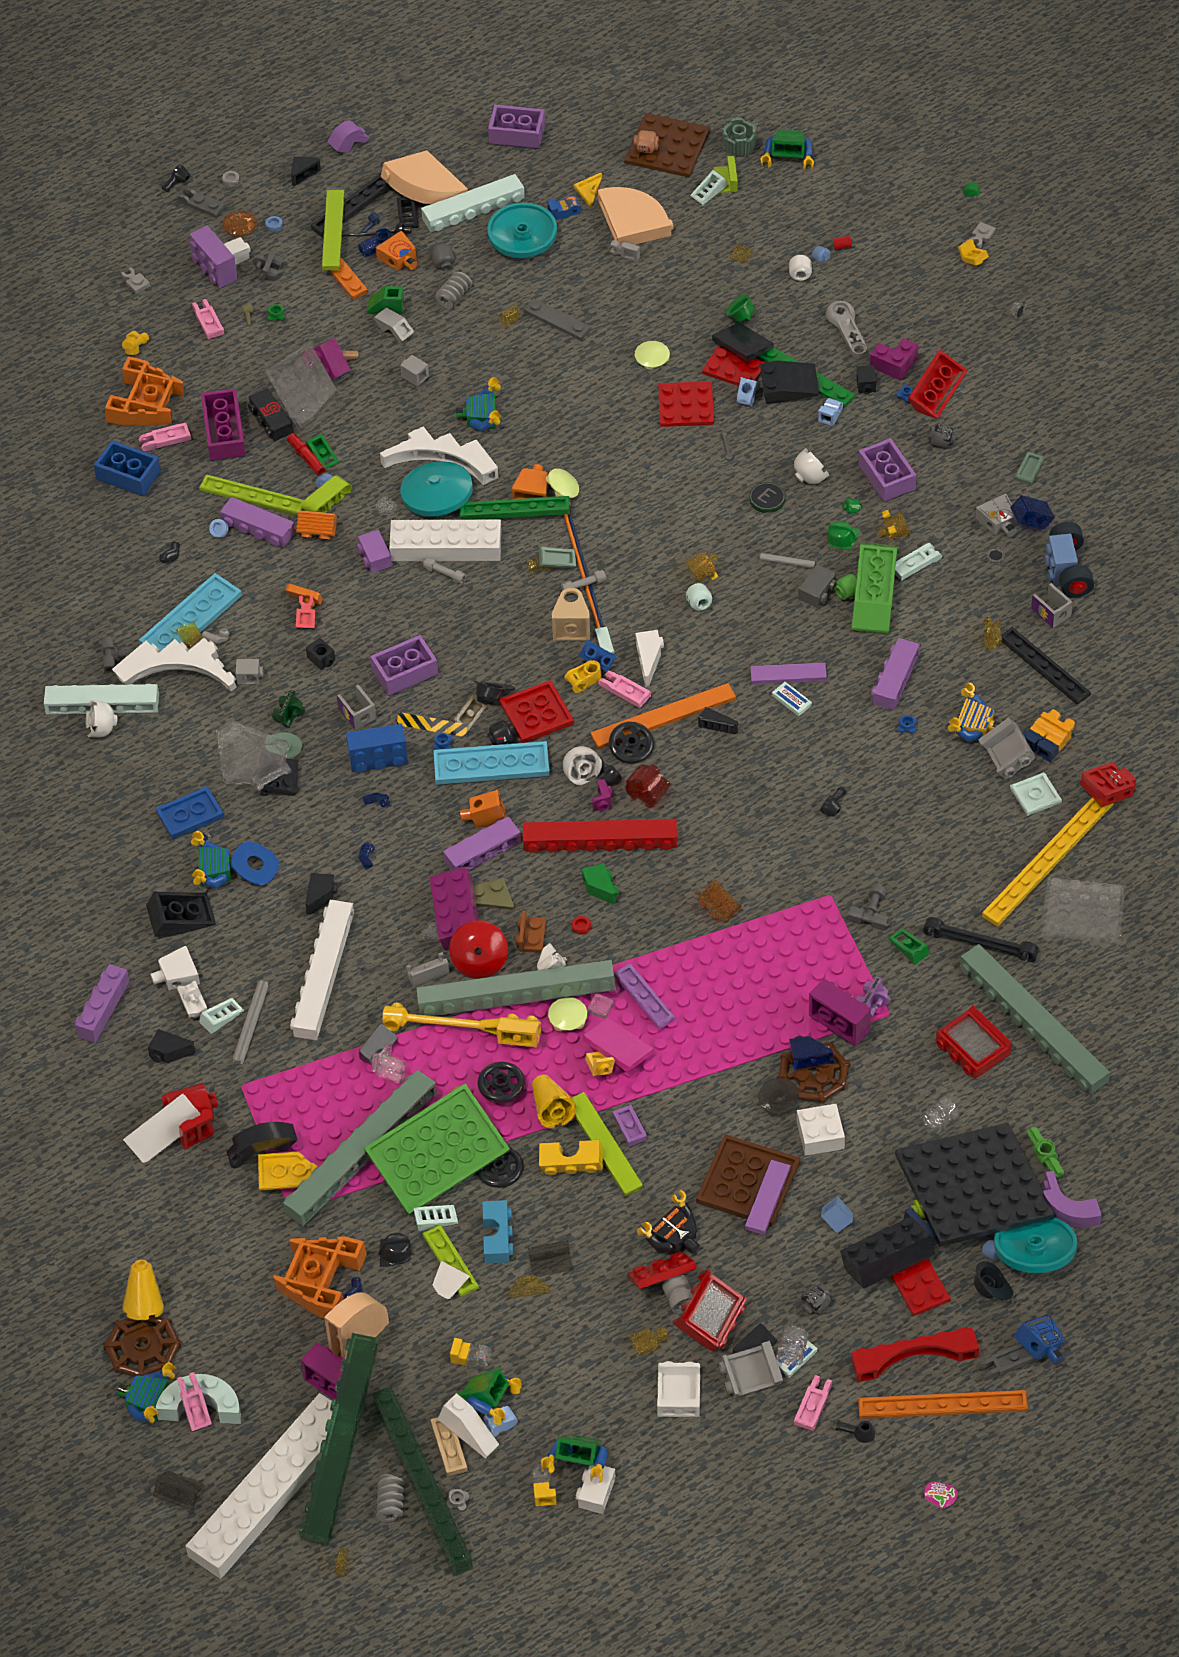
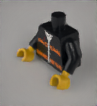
M680 1190L678 1191L681 1196L680 1200L677 1199L675 1194L671 1197L674 1203L679 1204V1207L675 1205L653 1227L650 1223L644 1222L642 1226L645 1228V1231L641 1227L637 1229L638 1235L646 1236V1240L657 1252L678 1253L685 1248L691 1254H694L700 1246L694 1240L697 1228L694 1215L688 1203L684 1202L686 1199L685 1192Z

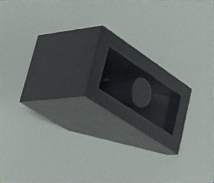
M311 873L305 903L307 915H311L328 904L330 900H333V894L338 892V883L335 882L334 875Z
M158 1029L148 1046L149 1057L157 1063L161 1061L170 1063L194 1055L195 1046L191 1040Z

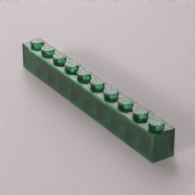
M352 1333L351 1339H347L345 1350L348 1352L346 1359L343 1358L340 1370L343 1372L341 1379H338L336 1382L335 1391L338 1392L336 1399H333L331 1402V1420L328 1419L325 1426V1432H327L326 1440H322L320 1452H322L321 1460H317L315 1466L316 1480L312 1481L310 1486L311 1500L306 1503V1519L300 1526L299 1533L304 1541L329 1546L379 1347V1341L376 1337Z
M392 1386L372 1393L373 1405L453 1577L473 1569L472 1557Z

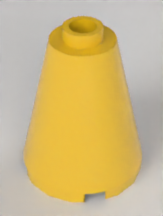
M548 1075L537 1076L532 1082V1089L538 1120L544 1127L551 1129L556 1128L555 1125L561 1124L563 1126L567 1124L576 1114L574 1100Z
M137 1260L130 1268L122 1307L123 1314L127 1313V1317L130 1319L148 1320L150 1315L155 1314V1317H158L164 1311V1304L152 1265L146 1260Z

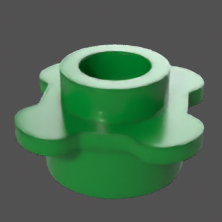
M274 304L267 309L269 313L268 320L285 319L283 314L285 308L281 305Z

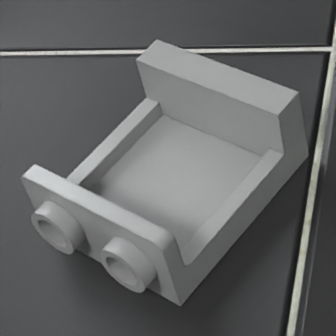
M1009 717L978 739L980 744L987 749L997 767L996 772L1004 779L1014 776L1017 771L1029 765L1036 758L1020 728Z
M770 1341L762 1343L761 1346L729 1356L723 1355L720 1359L721 1362H719L720 1371L727 1378V1382H725L728 1394L732 1393L733 1398L779 1385L783 1381Z

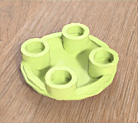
M647 341L636 348L635 359L646 369H653L669 361L670 351L661 342Z
M553 469L547 475L546 481L556 491V496L574 498L578 495L579 485L576 479L567 471Z
M565 997L558 999L551 1005L548 1017L556 1031L581 1029L584 1027L587 1019V1009L580 1000Z

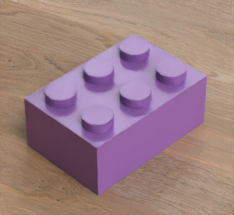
M494 104L488 127L489 143L540 148L545 128V110Z
M208 225L191 233V242H189L192 249L191 258L195 264L198 263L200 265L201 271L204 274L207 273L209 275L211 283L217 284L221 288L237 280L234 255Z
M891 438L859 450L858 465L883 502L916 489V474Z
M421 635L370 656L371 669L388 696L438 675L437 660Z

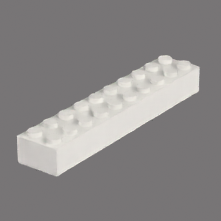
M319 1393L187 1543L188 1557L221 1579L354 1426L352 1414Z

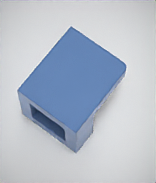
M838 1196L822 1207L821 1217L836 1233L853 1221V1213Z

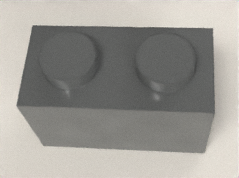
M817 564L798 589V600L816 608L821 603L824 604L827 601L828 593L835 590L836 572Z

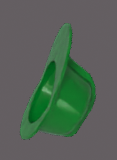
M743 294L731 302L726 309V314L737 322H742L746 319L751 321L750 315L754 312L755 307L751 298L747 294Z
M836 521L828 527L827 540L830 547L851 550L861 530L852 528L845 521Z

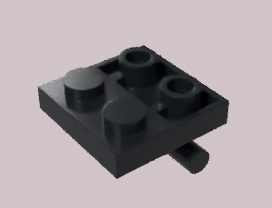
M262 753L260 756L258 787L261 789L260 795L268 796V791L295 796L297 793L298 761Z

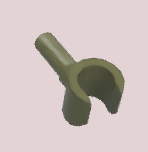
M248 303L243 305V313L246 317L247 326H252L250 314L254 313L252 304Z

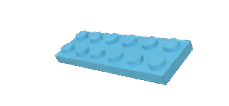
M214 573L139 639V644L145 641L150 645L153 643L159 651L163 650L174 639L179 644L183 642L187 645L242 596V591Z
M547 741L433 750L436 785L550 776Z

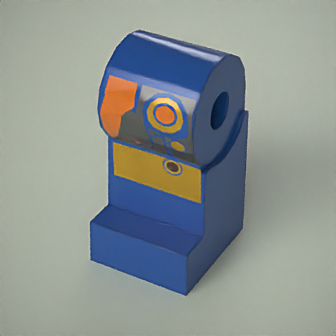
M575 196L555 201L554 198L547 199V210L552 213L555 220L577 215L582 211L580 203Z

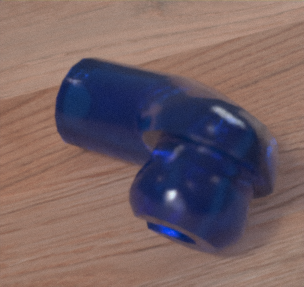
M376 792L362 796L365 805L379 801L381 807L390 805V797L387 794Z
M368 842L361 846L358 854V859L365 870L373 867L369 854H372L375 850L374 845Z
M360 1277L351 1279L352 1288L346 1294H343V1299L356 1293H363Z

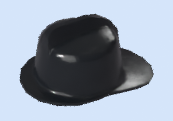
M474 680L477 683V701L485 704L498 702L504 690L515 689L512 685Z
M392 1233L385 1239H381L378 1255H380L379 1267L404 1264L412 1260V1248L409 1238L402 1233Z
M987 1261L978 1263L976 1266V1276L974 1277L976 1290L987 1298L995 1297L1000 1300H1010L1013 1296V1290L999 1268Z

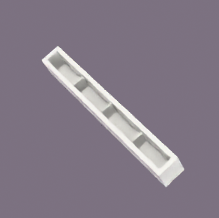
M330 900L328 907L324 909L323 918L325 919L319 926L320 936L315 939V953L311 954L309 961L310 970H306V983L300 990L301 1000L296 1003L295 1007L296 1017L291 1020L290 1028L293 1030L294 1037L318 1039L354 915L353 903Z

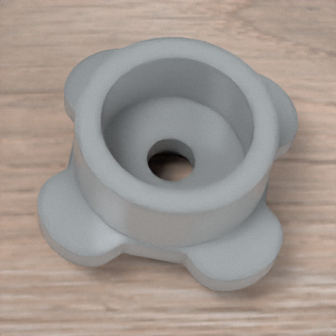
M460 1489L449 1491V1500L446 1502V1507L464 1511L469 1494Z

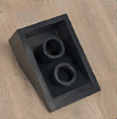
M778 360L760 363L766 404L819 396L816 366L814 363Z
M154 892L146 904L155 937H171L216 925L207 893Z

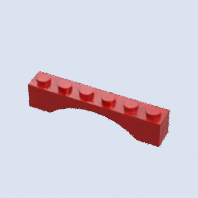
M962 1327L956 1331L939 1332L936 1335L927 1337L919 1336L916 1339L900 1340L888 1345L880 1344L869 1349L861 1348L851 1352V1363L857 1383L878 1379L892 1364L912 1356L939 1355L958 1362L979 1358V1346L973 1327Z

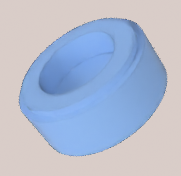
M215 519L211 522L209 530L214 537L220 538L228 533L229 527L226 521Z

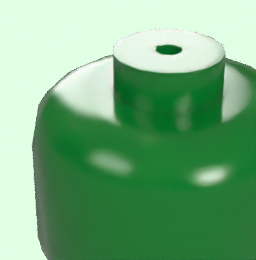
M968 182L964 186L963 194H966L967 197L978 196L980 194V186L975 182Z
M852 498L846 499L842 504L843 511L846 510L848 514L860 512V501Z

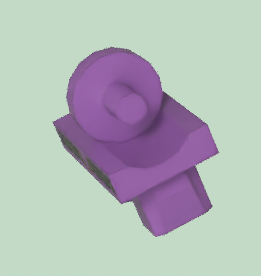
M876 977L873 982L866 981L863 986L866 996H857L856 998L859 1002L868 1005L871 1009V1017H873L878 1007L888 1005L891 1000L887 995L889 991L882 985L881 977Z

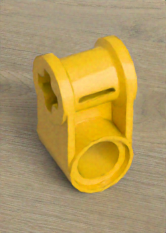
M594 660L587 661L577 668L569 670L564 678L566 682H570L573 691L578 693L598 683L601 679L600 664Z

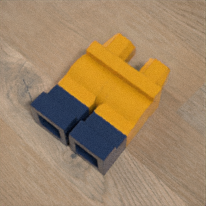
M1054 709L1049 713L1043 712L1028 731L1025 730L1022 733L1027 743L1033 744V746H1030L1033 753L1036 752L1038 756L1048 762H1051L1071 739L1072 731L1075 728V722L1070 718H1067L1064 722L1059 721L1061 715Z

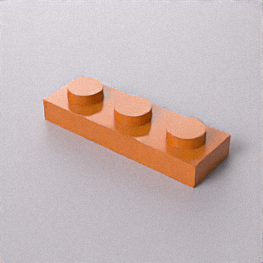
M342 258L340 260V270H329L352 300L368 293V289Z

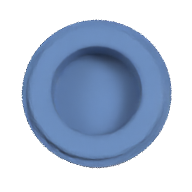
M277 216L267 218L265 221L266 229L272 232L279 231L283 227L282 219Z

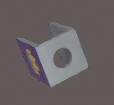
M1050 583L1048 585L1047 598L1058 609L1054 611L1036 594L1032 595L1031 609L1054 628L1071 617L1073 602Z
M359 685L355 686L356 696L364 708L356 713L353 712L340 694L337 695L338 709L355 730L376 719L375 705ZM368 714L366 719L360 721L363 715Z

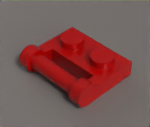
M203 1109L200 1116L192 1120L188 1119L179 1126L180 1141L184 1150L214 1134V1128L211 1124L213 1118L211 1110Z

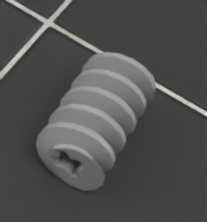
M454 272L436 292V300L444 308H453V305L472 286L471 279L462 272Z
M383 1474L378 1477L376 1518L381 1522H392L403 1515L401 1510L403 1503L401 1501L404 1500L402 1495L404 1492L402 1487L404 1480L391 1474Z

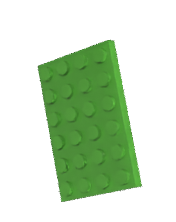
M463 1084L364 1147V1150L409 1216L414 1213L413 1208L425 1206L509 1152L510 1148L467 1085Z

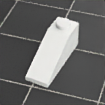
M658 630L635 633L636 647L645 687L650 685L661 656V648H664L663 637H659Z
M455 1394L443 1406L438 1420L485 1459L499 1446V1443L475 1409L458 1394Z

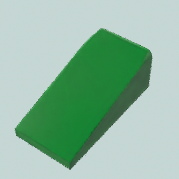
M323 434L306 441L309 450L326 469L340 463ZM331 458L334 460L329 464H324V461H327Z
M903 928L888 938L914 965L930 955L928 945ZM903 933L907 938L901 942L895 939Z

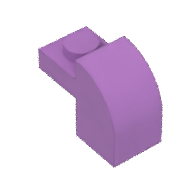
M345 121L335 128L328 143L336 151L347 153L355 142L365 143L370 137L363 128L356 126L352 121Z

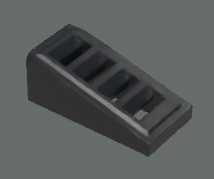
M408 197L397 198L399 222H414L404 224V227L418 228L415 201Z
M705 707L698 716V727L730 734L738 733V721L708 707Z

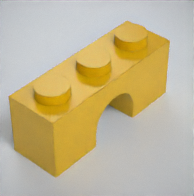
M599 1140L579 1141L578 1152L574 1156L566 1157L563 1156V1148L559 1142L540 1143L539 1167L547 1175H556L560 1172L575 1174L578 1171L595 1173L597 1170H603V1147Z

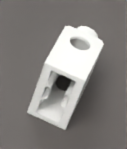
M186 946L158 960L160 971L150 974L154 985L165 981L168 990L177 989L179 986H187L196 981L197 985L200 984L197 970Z

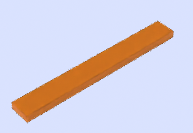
M729 683L593 731L591 732V737L596 747L601 749L609 746L611 732L621 723L637 722L651 731L701 713L705 707L712 709L736 700V695ZM624 730V735L631 733V730ZM617 739L616 743L621 742L622 739Z
M1026 1390L858 1398L860 1419L1028 1411Z

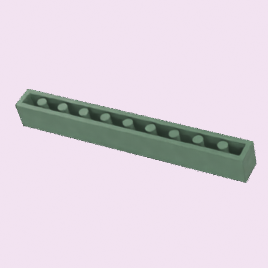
M978 944L961 956L960 968L965 975L969 974L973 978L975 985L979 988L982 987L986 991L988 998L995 1000L1002 1012L1008 1013L1017 1026L1021 1025L1025 1029L1026 1035L1030 1039L1034 1038L1038 1042L1040 1049L1043 1052L1047 1051L1051 1055L1053 1062L1057 1065L1060 1064L1064 1068L1065 1073L1070 1078L1073 1077L1083 1091L1087 1090L1090 1094H1093L1109 1082L1110 1072L981 945Z
M612 960L418 987L417 998L420 1015L438 1016L616 990Z
M419 1070L413 1075H409L405 1082L399 1088H396L392 1095L386 1101H383L373 1114H370L360 1127L354 1129L352 1135L346 1141L344 1140L340 1143L338 1149L333 1154H329L326 1157L325 1162L320 1167H316L313 1170L311 1176L306 1181L304 1180L299 1184L296 1191L285 1198L283 1202L285 1214L301 1226H304L370 1160L364 1147L412 1118L437 1093L436 1082Z

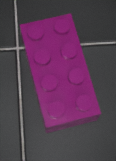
M236 388L201 393L210 461L246 456Z
M467 867L429 877L438 938L445 951L449 950L451 938L460 926L469 921L479 920L473 878Z

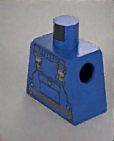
M1050 1314L1023 1322L1013 1335L1035 1359L1048 1356L1052 1363L1056 1364L1063 1358L1059 1348L1063 1345L1065 1339Z

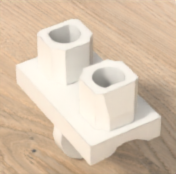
M196 981L187 986L177 987L188 1016L192 1018L200 1017L201 1012L207 1010V1006Z

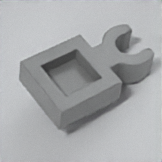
M980 222L972 232V238L970 239L974 243H978L977 248L980 249L982 241L988 242L996 232V228Z
M616 240L611 242V254H620L621 257L636 262L639 260L640 246L627 242L621 244Z
M129 268L130 274L121 272L122 278L126 280V285L135 294L150 287V282L141 273L135 275L133 268Z

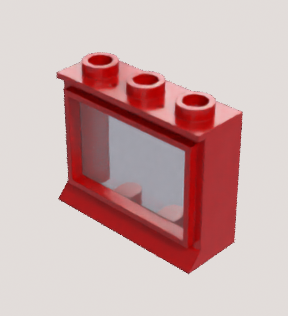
M973 1004L968 1011L936 1031L937 1046L941 1050L945 1049L949 1053L950 1059L955 1063L958 1062L962 1066L964 1073L968 1076L971 1075L974 1079L1011 1054L1012 1042Z
M710 1269L697 1277L701 1280L700 1283L692 1288L690 1291L693 1294L692 1298L684 1303L681 1308L684 1311L682 1316L674 1320L672 1324L706 1349L715 1351L718 1348L722 1349L727 1343L728 1339L726 1337L736 1326L735 1320L737 1316L741 1315L744 1311V1303L747 1297L741 1296L715 1277Z

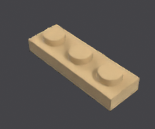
M438 1417L430 1419L447 1477L467 1472V1465L458 1436L441 1423Z

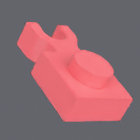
M299 596V602L302 607L296 610V627L315 628V609H310L313 604V596H310V601L307 604L303 602V596Z

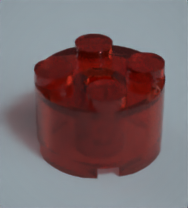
M653 764L651 766L639 765L625 781V790L633 800L638 798L646 802L644 806L648 808H653L671 786L670 782L660 774V769Z

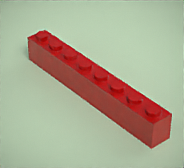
M677 819L523 822V850L530 853L538 851L556 852L557 850H566L568 852L586 850L592 852L596 849H605L606 851L625 849L631 851L640 848L645 850H652L653 848L670 850L677 848Z

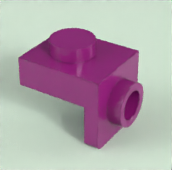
M604 779L597 781L599 797L592 799L593 812L598 810L605 811L612 807L611 797L613 793L610 785L607 786Z

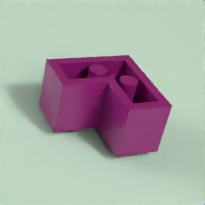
M335 338L317 344L300 353L307 369L319 367L325 382L350 371Z
M905 338L900 341L895 349L878 343L870 353V365H874L875 370L901 381L918 358L919 344Z

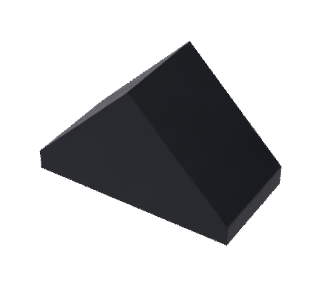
M294 156L291 169L292 185L296 186L321 171L320 159L317 157Z

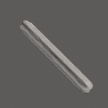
M260 980L257 984L233 1056V1062L236 1064H243L269 987L266 981Z

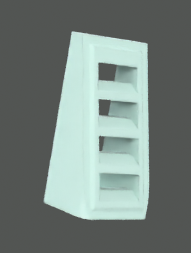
M712 170L690 196L703 205L723 190L728 183L724 177ZM698 194H702L704 197L700 198Z
M230 998L201 1012L199 1022L212 1034L243 1013L244 1010L233 998ZM231 1004L236 1010L231 1012L227 1006Z
M454 1205L413 1208L418 1232L430 1230L438 1225L444 1227L458 1224ZM445 1212H450V1219H447ZM438 1213L442 1214L443 1219L438 1218ZM430 1215H434V1220L430 1219Z

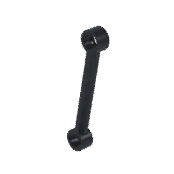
M935 917L927 918L923 927V933L927 936L933 935L935 938L945 936L976 945L979 944L984 947L1015 954L1020 960H1027V962L1031 963L1036 961L1039 947L1032 942L1013 943L951 927Z

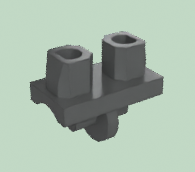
M274 248L271 249L267 259L264 254L253 258L255 268L257 270L263 269L259 281H264L265 278L274 281L277 276L278 270L271 268L270 265L279 269L284 258L275 255L276 249Z

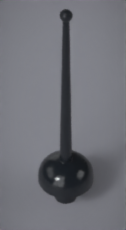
M400 222L394 230L344 234L342 237L397 234L400 231L404 234H411L412 228L404 227V223Z

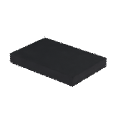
M739 322L712 335L714 342L745 361H749L774 348L773 342Z

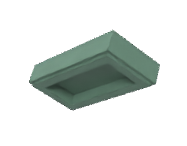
M1027 452L1014 480L1032 485L1044 461V457Z
M540 547L538 549L541 567H576L575 549Z

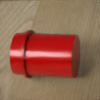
M845 235L833 238L834 250L852 248L851 237Z

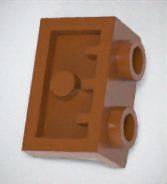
M522 911V917H518L517 929H520V933H516L515 944L519 945V952L542 953L546 918L527 917L526 911Z

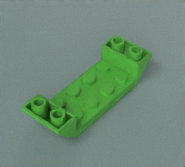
M860 543L851 630L889 633L897 546Z

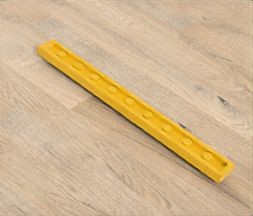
M1092 797L982 912V917L998 927L1114 803L1102 807Z

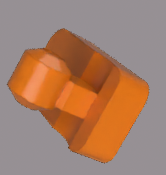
M287 584L285 589L287 596L299 599V596H303V601L306 604L309 603L310 596H313V604L310 609L315 604L320 606L323 598L318 592L292 584Z

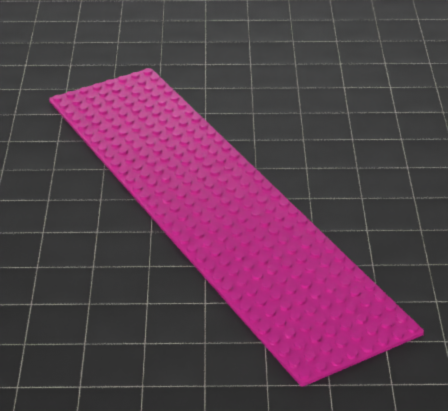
M828 895L612 965L614 973L624 966L631 964L675 1016V1021L659 1030L614 977L616 990L568 997L578 999L586 1006L587 1019L584 1027L581 1029L570 1031H556L548 1017L549 1008L555 1001L562 998L473 1010L450 1017L481 1021L507 1017L509 1014H515L519 1019L535 1016L538 1021H541V1034L537 1047L498 1044L496 1034L477 1028L428 1024L397 1034L398 1040L377 1067L359 1058V1050L362 1047L360 1046L243 1084L242 1091L256 1125L266 1122H286L294 1126L298 1139L295 1144L286 1152L267 1149L266 1153L299 1152L305 1159L318 1167L325 1162L329 1154H333L338 1149L342 1141H346L352 1135L355 1128L360 1127L366 1118L373 1114L379 1105L386 1101L393 1091L405 1082L409 1075H413L417 1070L436 1082L437 1093L416 1114L445 1097L453 1087L466 1084L503 1140L508 1142L548 1129L538 1120L532 1082L539 1075H548L571 1098L584 1092L596 1112L794 1048L802 1043V1040L812 1042L835 1034L834 1032L809 1016V993L825 978L829 982H834L838 988L850 993L856 999L857 996H866L863 986L866 981L873 982L874 980L832 896ZM881 1005V1007H878L870 1022L888 1017L889 1010L887 1006ZM609 1017L654 1049L652 1055L628 1072L614 1063L611 1074L593 1076L585 1057L586 1053L598 1051L582 1039L584 1034ZM509 1062L520 1068L525 1077V1086L522 1093L516 1099L506 1103H496L482 1096L478 1089L477 1080L480 1072L489 1064ZM500 1069L499 1072L507 1074L508 1070ZM489 1074L486 1080L491 1081L494 1076ZM516 1077L511 1078V1084L517 1083ZM493 1087L488 1089L491 1093L496 1092ZM508 1089L506 1091H503L502 1093L505 1095L510 1093L511 1090ZM370 1159L330 1200L383 1183L385 1180ZM297 1188L281 1189L284 1199L297 1190Z

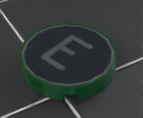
M764 482L757 484L750 491V504L756 511L761 513L776 512L785 504V492L775 483Z

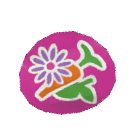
M930 1482L925 1487L924 1494L926 1500L943 1509L955 1502L958 1492L952 1485Z

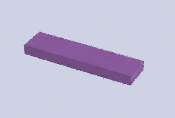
M825 663L751 666L752 684L827 681Z
M631 964L614 972V977L658 1030L675 1021V1016Z
M771 1160L746 1222L745 1230L765 1235L788 1177L790 1165Z

